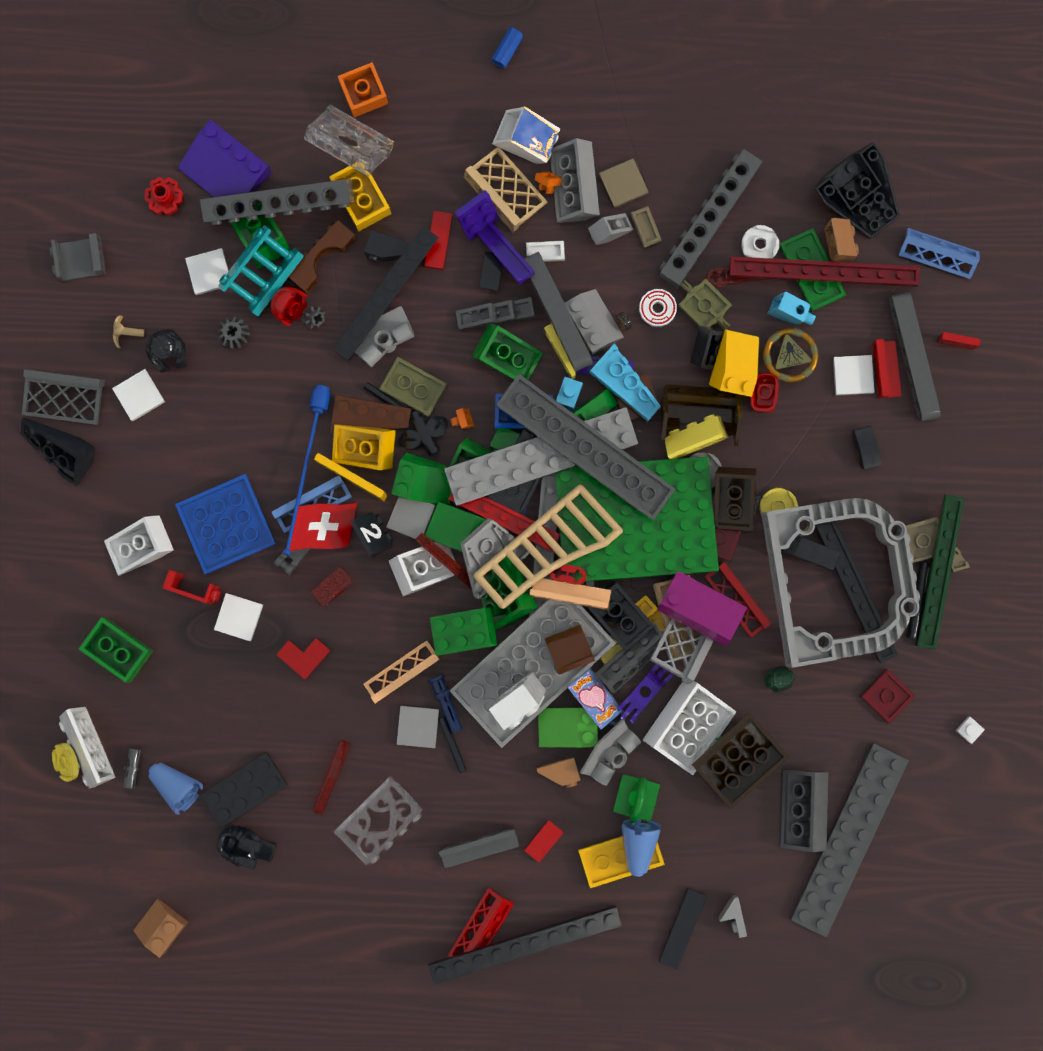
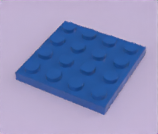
M247 474L175 504L205 575L276 545Z

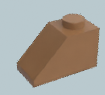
M574 757L536 767L539 774L561 786L566 785V788L578 785L577 781H581Z

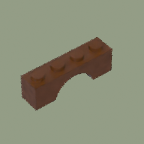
M339 220L331 223L326 229V234L323 237L317 238L313 244L314 247L303 254V259L289 275V280L308 295L319 282L316 274V265L319 259L324 254L332 251L345 253L357 240L355 234Z

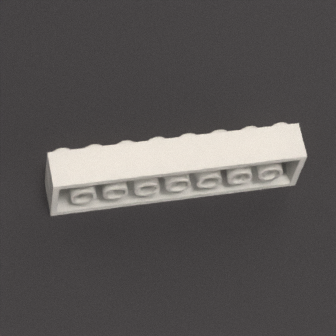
M532 672L504 692L489 708V711L503 730L508 727L512 730L521 723L524 715L530 717L539 709L546 690Z

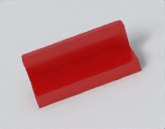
M877 339L872 343L878 399L900 397L902 394L896 342Z

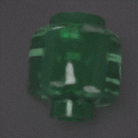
M784 665L770 668L764 676L766 687L775 693L789 690L795 680L793 671Z

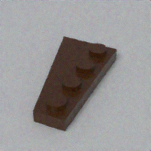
M336 395L330 433H334V424L382 429L408 428L412 408Z

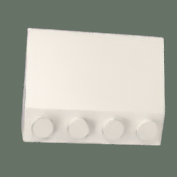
M693 681L689 684L682 682L643 738V741L691 775H694L696 770L691 764L716 743V738L720 737L736 711L697 682Z
M86 707L66 710L59 716V725L61 730L66 732L68 737L67 744L75 752L79 768L83 772L82 779L84 784L89 786L90 789L116 778Z

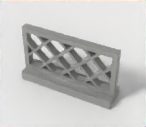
M670 618L650 661L682 678L681 681L689 684L695 680L714 640L703 634L693 639L690 627L685 625V627L677 629L674 622L675 619ZM687 630L690 640L681 642L678 632ZM674 633L677 644L669 646L666 637L668 634ZM691 642L692 654L685 655L682 645ZM678 646L682 657L673 659L670 648ZM666 649L669 660L663 662L656 658L659 651ZM683 659L685 666L683 672L676 669L674 661Z

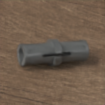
M128 748L127 763L124 765V788H136L137 773L140 771L138 766L141 749Z

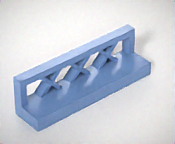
M907 228L905 232L904 242L899 251V256L971 279L980 260L979 251ZM907 244L916 246L918 251L909 253L905 249ZM932 251L936 257L927 259L923 253ZM950 257L954 263L945 265L941 259ZM963 263L971 264L969 272L960 270L959 265Z
M339 475L303 494L299 506L310 505L309 503L314 501L313 504H316L320 497L329 498L327 504L339 505L352 498ZM342 486L346 496L340 499L332 497L334 490ZM296 499L272 511L274 518L277 519L284 533L290 531L291 525L286 528L281 518L287 515L293 516L292 512H294Z

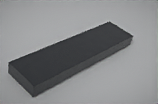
M690 888L687 889L660 956V963L678 970L707 897L706 895Z

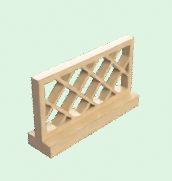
M499 147L474 166H470L465 170L464 179L478 194L484 190L489 193L499 218L512 233L548 203ZM498 154L503 159L502 164H493L492 157ZM481 166L489 167L488 175H481L477 169ZM491 168L502 169V176H491ZM504 169L512 170L515 173V178L504 177ZM490 180L501 181V189H493L490 186ZM504 182H513L514 191L503 190ZM517 183L525 184L527 192L516 191ZM503 194L513 195V203H506L503 200ZM516 195L527 196L526 205L515 204ZM529 197H536L541 203L537 206L529 205ZM515 208L526 209V214L520 219L515 214Z

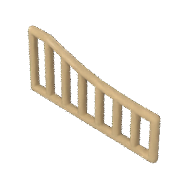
M579 484L475 572L473 577L501 609H504L552 571L570 561L608 546L623 532V529L587 489ZM579 494L613 529L605 538L572 503V500ZM566 506L597 542L586 546L557 513ZM551 519L579 550L567 554L542 525ZM536 531L560 559L550 564L527 538ZM522 544L543 569L533 575L515 555L513 550ZM506 556L527 579L519 587L498 565ZM491 569L512 591L504 599L483 577Z

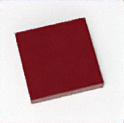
M886 669L860 697L890 724L911 702L915 695Z

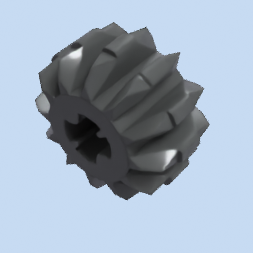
M233 316L232 322L227 317L225 318L226 324L220 322V326L223 329H217V333L221 334L218 340L223 341V346L225 347L229 345L231 349H234L236 344L238 348H241L240 342L245 344L248 342L244 337L250 336V333L247 332L249 326L244 325L243 319L238 321L236 316ZM233 329L236 331L235 336L231 335Z

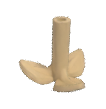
M121 315L115 319L113 325V341L117 348H121L118 341L120 335L144 337V329L123 327L120 323L123 319Z

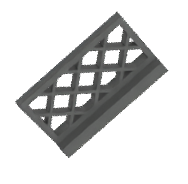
M24 369L25 386L22 415L94 425L99 424L102 387L105 385V379ZM31 382H37L42 388L35 395L30 390ZM52 384L56 385L60 390L54 397L47 390ZM70 387H75L79 395L71 400L65 391ZM90 389L97 390L96 399L92 402L84 395ZM42 392H45L50 398L44 405L36 398ZM63 394L69 402L61 408L55 399ZM82 396L88 405L79 410L74 402ZM34 400L40 408L35 412H28V403ZM53 402L58 411L50 415L45 407ZM70 405L77 411V414L73 417H68L63 411ZM89 407L94 412V420H88L83 415V412Z

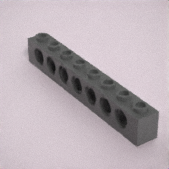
M743 149L741 154L736 153L731 161L733 163L731 169L726 168L721 176L722 182L720 185L716 183L710 192L713 194L710 200L705 199L700 207L702 209L699 215L695 214L690 222L692 226L689 231L685 229L679 239L682 241L679 246L674 245L669 253L671 255L668 262L664 260L658 269L661 271L659 275L661 279L676 289L679 288L760 168L762 160ZM741 169L745 174L738 175L735 170ZM731 184L734 190H727L725 185ZM715 200H722L724 205L717 206ZM711 215L714 221L708 222L704 216ZM695 230H700V231H702L703 236H702V237H697V236H695L694 231H695ZM689 245L693 248V252L688 253L683 247ZM680 261L683 267L676 268L673 262Z
M351 179L200 199L203 222L217 225L222 224L221 220L225 219L232 223L239 222L240 217H246V220L258 219L257 215L264 214L265 218L276 217L277 212H282L284 216L294 214V210L301 209V213L313 212L312 208L319 207V211L331 209L330 205L336 204L338 208L349 207V203L354 202ZM330 190H333L336 194L334 200L329 198ZM313 192L317 195L315 203L310 198ZM294 195L299 198L298 205L292 202ZM276 197L279 198L281 202L279 208H277L274 204V200ZM258 200L262 202L261 210L257 209L256 202ZM240 202L244 205L243 212H240L238 209ZM222 205L226 208L225 215L220 212Z

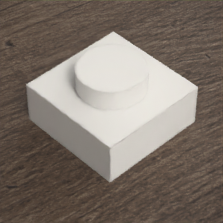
M968 716L955 731L970 744H973L985 729Z

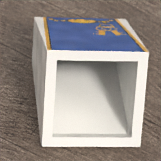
M526 107L509 109L504 114L492 144L535 164L547 163L551 157L553 145L558 140L560 128Z

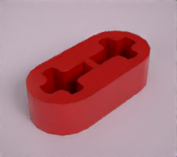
M571 565L560 567L561 571L567 574L560 575L559 578L554 574V571L549 573L554 581L573 585H582L587 579V574L582 568ZM577 571H580L583 577L576 581L570 574H577Z

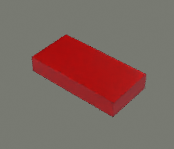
M943 332L939 335L937 343L972 350L978 348L981 342L978 338Z
M548 820L524 851L540 863L564 832Z

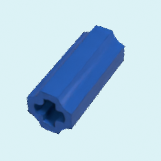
M509 27L491 58V62L501 69H505L523 39V34L519 30Z

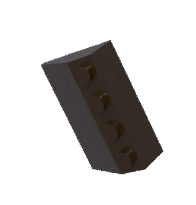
M749 713L691 765L727 807L732 809L784 763L789 756Z

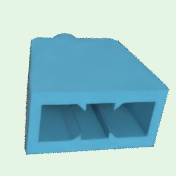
M786 291L773 298L767 312L768 315L795 326L803 322L812 325L816 318L815 314L808 312L810 308L809 303Z
M564 377L556 401L562 406L567 407L566 409L570 412H573L583 383Z

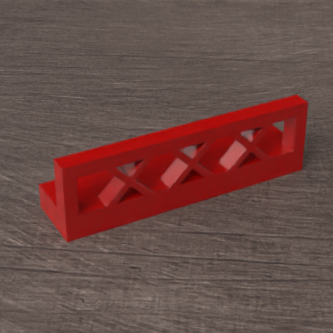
M725 562L719 565V572L723 576L722 585L715 584L710 578L716 572H710L704 576L711 587L723 595L725 588L733 589L735 592L734 601L747 607L746 616L743 615L745 623L741 619L739 624L750 638L771 625V622ZM748 618L755 619L760 625L753 632L747 627Z
M488 888L448 956L456 955L462 947H464V952L490 945L514 903ZM492 895L496 900L492 906L488 907V900ZM484 913L483 922L478 924L479 915ZM474 930V937L468 941L469 932Z

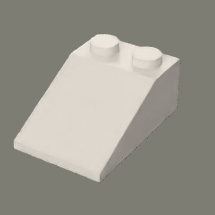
M160 516L144 517L104 541L118 576L155 561L174 550Z
M437 542L397 555L389 560L403 596L460 574L451 549Z

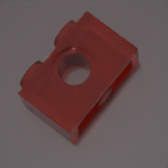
M339 567L315 587L311 593L322 606L327 607L355 581L342 567Z

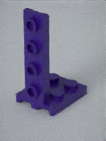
M486 190L454 212L466 238L471 241L478 236L519 285L535 274L531 266L494 225L500 218Z

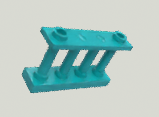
M265 225L257 229L254 234L255 238L229 272L222 275L218 285L222 291L225 292L229 287L247 300L250 305L248 308L256 316L260 315L273 295L280 289L304 257L297 249L293 248L292 251H288L268 236L271 230ZM263 242L284 257V261L280 266H276L257 251ZM251 257L272 272L273 276L269 281H264L245 266ZM240 272L261 287V291L257 296L251 295L234 282Z

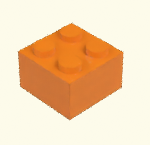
M373 62L337 76L354 118L388 104L386 93Z

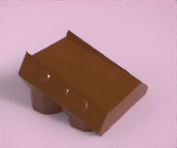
M581 625L545 638L559 675L595 661Z

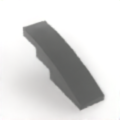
M528 297L516 301L508 300L495 304L488 303L456 311L458 329L463 330L536 317L534 299Z

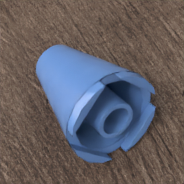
M155 763L148 771L149 779L171 810L177 815L180 814V810L186 811L199 797L197 793L199 788L203 789V784L200 781L164 763Z
M638 819L636 823L625 820L621 828L627 868L633 876L640 877L648 871L661 832V826L647 820V824L641 823V819Z

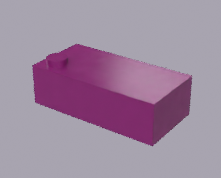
M677 571L657 610L726 647L731 641L747 607Z

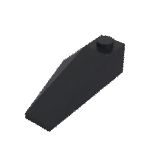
M25 417L21 419V435L36 450L40 449L45 454V460L48 463L52 462L59 469L57 472L63 478L77 486L94 462L95 447L80 437Z

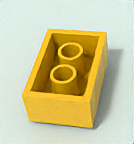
M363 159L329 176L331 181L351 179L354 202L349 203V207L345 208L358 232L391 215L390 207Z

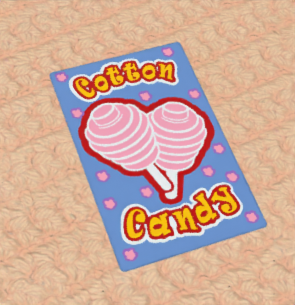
M590 670L586 671L568 686V689L600 729H603L622 712V710L617 711L619 706Z

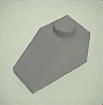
M626 213L603 217L588 228L591 238L596 245L608 243L634 230Z

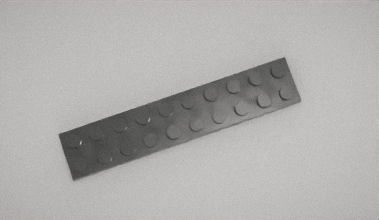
M520 374L517 375L496 404V407L651 521L656 518L676 490Z
M872 743L828 836L826 851H821L790 919L827 938L909 760Z

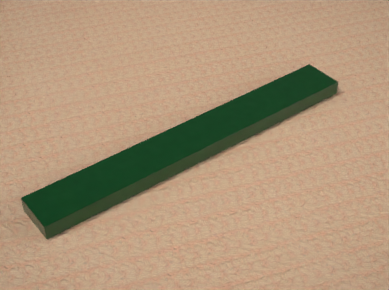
M944 495L915 645L917 647L934 650L937 647L965 498Z

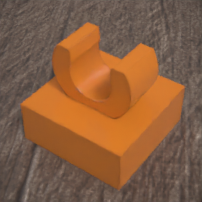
M550 171L536 173L535 181L540 183L539 190H546V194H553L554 186L561 185L562 178Z
M467 408L456 410L457 417L450 419L452 426H461V429L475 427L470 410Z

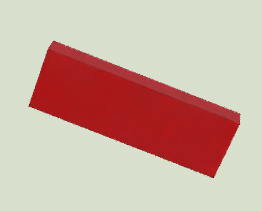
M434 211L430 231L439 239L426 255L424 265L426 268L444 269L453 214Z

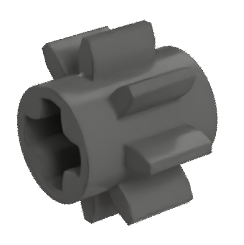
M316 304L313 307L307 305V308L302 311L303 319L301 321L306 323V326L311 329L313 326L320 328V325L325 322V311L320 310L321 307Z

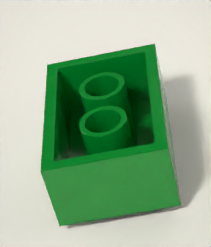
M491 608L430 617L436 656L497 646Z
M106 617L100 618L79 647L80 651L125 683L133 681L154 651Z

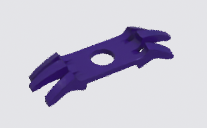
M655 664L645 678L617 708L619 712L628 702L631 703L620 719L624 720L636 708L637 710L629 720V722L633 723L645 706L675 674L670 673L660 682V678L667 670L662 668L654 676L653 673L659 667V665ZM645 686L650 689L649 697L644 698L640 695L641 687Z

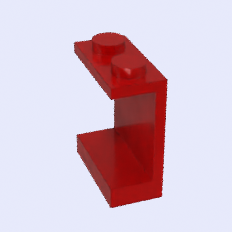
M172 570L168 571L163 589L206 604L214 605L215 602H218L221 596L220 586L209 584L205 597L179 589L184 574Z

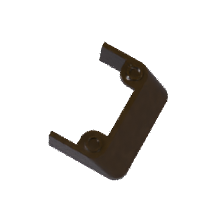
M666 385L663 388L661 440H665L666 431L670 432L678 429L680 423L690 424L697 422L699 424L704 422L703 418L714 414L715 417H721L728 436L733 435L734 446H738L742 425L740 395L716 388Z

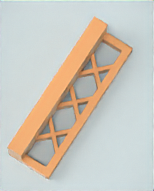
M542 578L533 585L530 590V596L608 610L611 590L573 585Z
M425 641L363 685L370 693L373 702L377 703L439 661L440 658L436 656L429 642ZM426 646L432 655L425 660L419 659V650ZM407 658L415 660L414 668L411 670L402 669L403 662ZM391 669L399 671L398 679L395 681L386 680L387 673ZM375 680L382 681V689L375 694L369 684Z

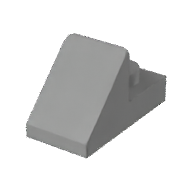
M735 894L727 902L718 920L722 922L734 919V921H731L733 933H737L738 937L742 938L747 937L739 897Z

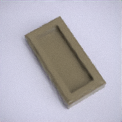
M648 206L630 213L644 249L662 242Z

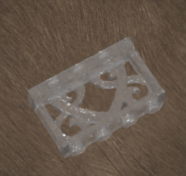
M329 105L325 112L308 125L304 137L309 143L367 176H370L390 156L394 145L393 140L332 105ZM339 136L348 137L355 141L358 146L346 144L340 140Z
M390 776L334 833L365 865L369 862L373 865L381 857L379 853L383 849L387 851L394 844L393 839L397 835L401 837L408 830L406 826L411 821L415 823L422 816L420 812L423 808ZM393 786L403 798L395 801L389 788ZM379 800H382L384 805L388 802L389 806L379 808L377 803ZM400 803L409 804L411 807L410 815L403 817L401 812L406 809H397L396 805ZM368 808L375 812L390 810L389 829L381 832L368 831L371 819L366 810ZM360 819L366 820V827L364 830L361 829L363 825H360L358 823ZM397 820L400 821V822H404V823L395 831V829H396V824H397ZM346 830L359 836L356 845L344 833ZM363 838H367L366 847L369 843L374 844L372 852L365 853L361 850ZM388 838L381 845L379 844L378 839Z

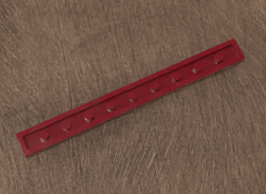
M731 256L729 277L918 287L920 266Z

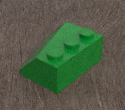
M505 557L498 563L518 587L526 581L524 575L508 557ZM492 569L484 575V578L502 599L512 592ZM530 589L522 593L504 609H501L488 593L480 598L482 599L483 608L492 609L495 631L514 624L538 608L534 598L530 596Z

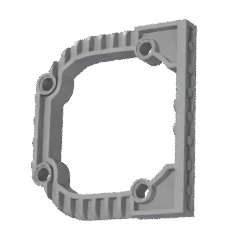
M850 498L761 513L786 667L793 668L878 652L890 647L900 638L908 626L910 617L918 613V601L920 600V594L916 589L915 583L917 576L915 571H913L912 565L914 557L912 552H910L909 546L911 539L903 522L894 521L892 516L877 503L862 498ZM849 518L863 519L873 524L878 540L887 546L895 594L888 603V620L880 628L871 632L834 639L827 632L810 634L801 626H793L789 604L791 603V595L787 592L788 576L784 572L781 549L789 548L797 536L811 534L816 524ZM801 521L806 525L804 531L799 527ZM893 526L896 528L895 535L891 532ZM906 602L909 605V609L907 612L904 610V604ZM820 637H823L824 644L820 647L818 640Z

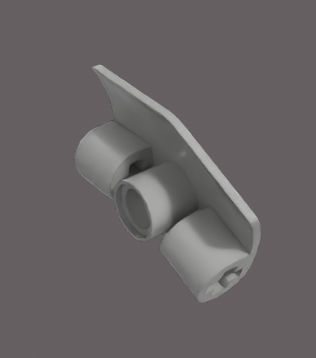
M399 306L383 314L355 351L371 368L386 353L393 352L397 345L415 337L403 308Z
M622 719L596 744L581 769V774L589 775L599 783L607 786L616 771L614 768H621L626 763V753L629 755L641 744V741L628 729L625 720Z

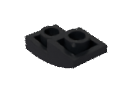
M485 252L479 288L498 291L503 265L492 252Z
M869 425L852 430L854 445L859 451L861 468L868 469L882 465L872 426Z

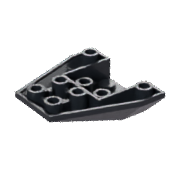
M874 142L849 155L824 175L814 188L827 207L843 219H849L851 225L868 238L874 237L900 216L884 156Z

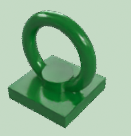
M622 774L613 812L629 816L631 823H636L638 819L651 821L660 784L648 781L645 777L637 778Z

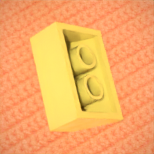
M712 414L703 418L704 422L699 424L692 422L686 425L687 429L670 431L668 433L669 436L665 437L668 458L678 459L729 438L721 417H715Z

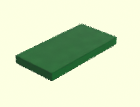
M814 228L779 243V248L785 259L829 261ZM796 280L805 301L810 304L809 309L811 312L846 296L841 283Z

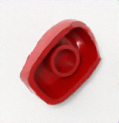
M766 372L757 375L756 385L751 397V406L756 412L772 413L775 410L778 400L779 382L774 374Z

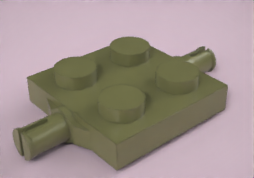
M706 278L695 287H692L686 280L680 284L687 292V295L678 307L698 327H711L718 323L725 330L731 326L723 316L732 307V304Z

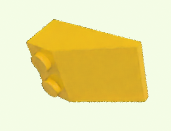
M725 329L709 385L721 391L752 397L758 374L759 337Z
M334 424L332 461L339 464L376 470L392 469L395 430Z

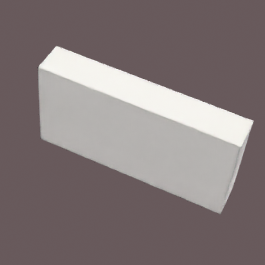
M564 241L526 243L527 256L539 251L544 262L565 261Z

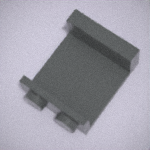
M97 233L89 234V239L58 243L56 240H51L52 246L49 250L51 257L54 258L52 271L54 276L61 282L106 275L102 241Z

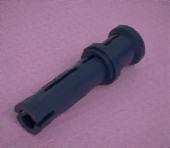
M442 674L428 680V683H431L435 692L434 698L440 702L451 733H455L463 728L450 699V689H447L443 679L445 676Z

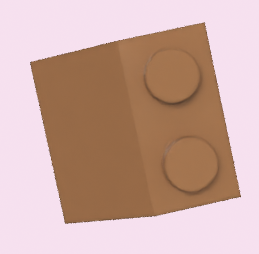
M831 218L824 228L830 261H854L859 254L858 245L854 243L853 238L855 236L854 226L851 225L849 219Z
M157 899L133 931L142 944L160 958L185 928L188 921L160 899Z

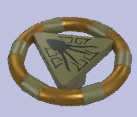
M784 328L773 333L766 341L763 349V360L768 372L774 374L778 380L794 383L806 379L813 373L818 362L819 353L815 341L809 334L796 328ZM789 335L800 337L807 342L811 358ZM784 336L774 368L770 357V350L772 345L780 337ZM810 363L803 372L794 376L777 371Z

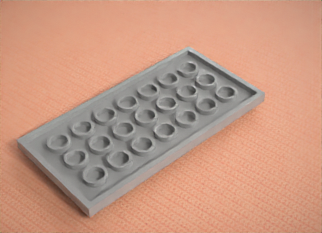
M548 600L459 681L450 692L502 748L612 648L616 642L582 605ZM581 625L595 661L559 675L545 638ZM533 672L546 690L539 709L530 717L524 715L521 723L512 730L509 727L503 730L489 711V708L504 692Z

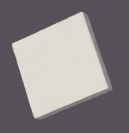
M222 248L185 258L195 295L220 289L218 286L220 278L223 274L229 272Z
M872 355L833 358L835 396L874 393Z
M146 369L112 388L131 421H135L165 403Z
M226 593L214 630L252 641L263 605Z

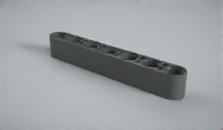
M539 251L525 257L524 260L535 273L529 279L574 371L576 372L592 365V358Z
M910 292L889 296V305L917 417L920 422L940 418V407Z

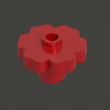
M158 177L150 181V187L145 189L144 199L149 204V209L152 212H155L157 215L165 213L170 216L178 211V205L183 204L184 193L179 189L180 186L177 181L170 177L165 180Z

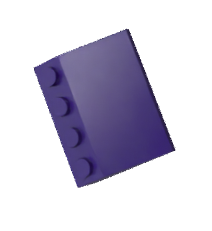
M211 119L198 133L178 167L180 171L213 197L256 192L272 173L265 162ZM241 202L238 205L239 211L244 207Z

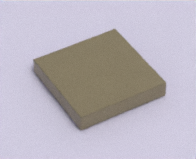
M634 159L599 173L613 208H617L649 193Z

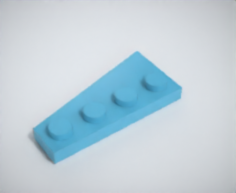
M614 343L589 373L648 422L661 406L649 389L641 382L638 374L633 371L627 359L622 356Z

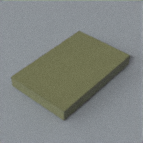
M397 356L379 390L421 414L430 417L447 383Z

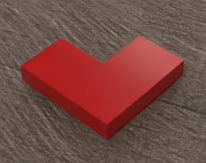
M317 638L304 652L288 640L276 655L306 680L331 650Z

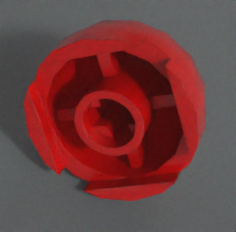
M285 286L279 289L271 299L270 309L273 316L287 326L292 325L290 322L293 320L297 322L302 316V311L307 307L305 302L307 295L295 287Z

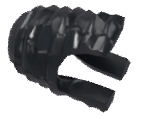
M173 329L157 331L148 338L145 349L151 363L161 373L170 371V367L159 359L174 356V362L178 369L187 367V363L184 360L185 343Z
M232 826L225 828L220 833L216 848L221 857L225 858L227 862H231L237 867L243 865L251 870H255L257 865L256 859H262L271 863L276 843L263 840L251 828Z

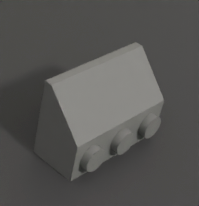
M596 289L581 293L565 302L590 355L593 356L624 338Z

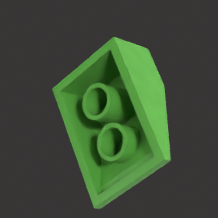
M583 707L545 708L538 714L539 747H595L598 743L597 724Z

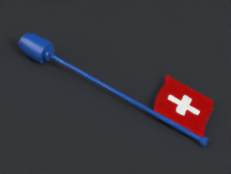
M315 385L309 402V408L312 409L311 412L315 413L286 550H283V555L290 556L291 551L339 549L349 546L352 531L350 521L354 520L357 502L345 505L312 504L299 506L318 415L327 412L331 396L330 388L323 385Z

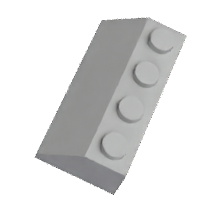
M576 138L552 148L550 157L551 171L562 178L561 185L554 186L557 223L583 221L599 216L592 142Z

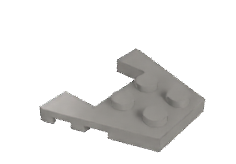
M489 518L460 543L473 595L477 599H480L487 592L474 579V573L515 539L507 530ZM522 544L513 550L521 561L529 554Z

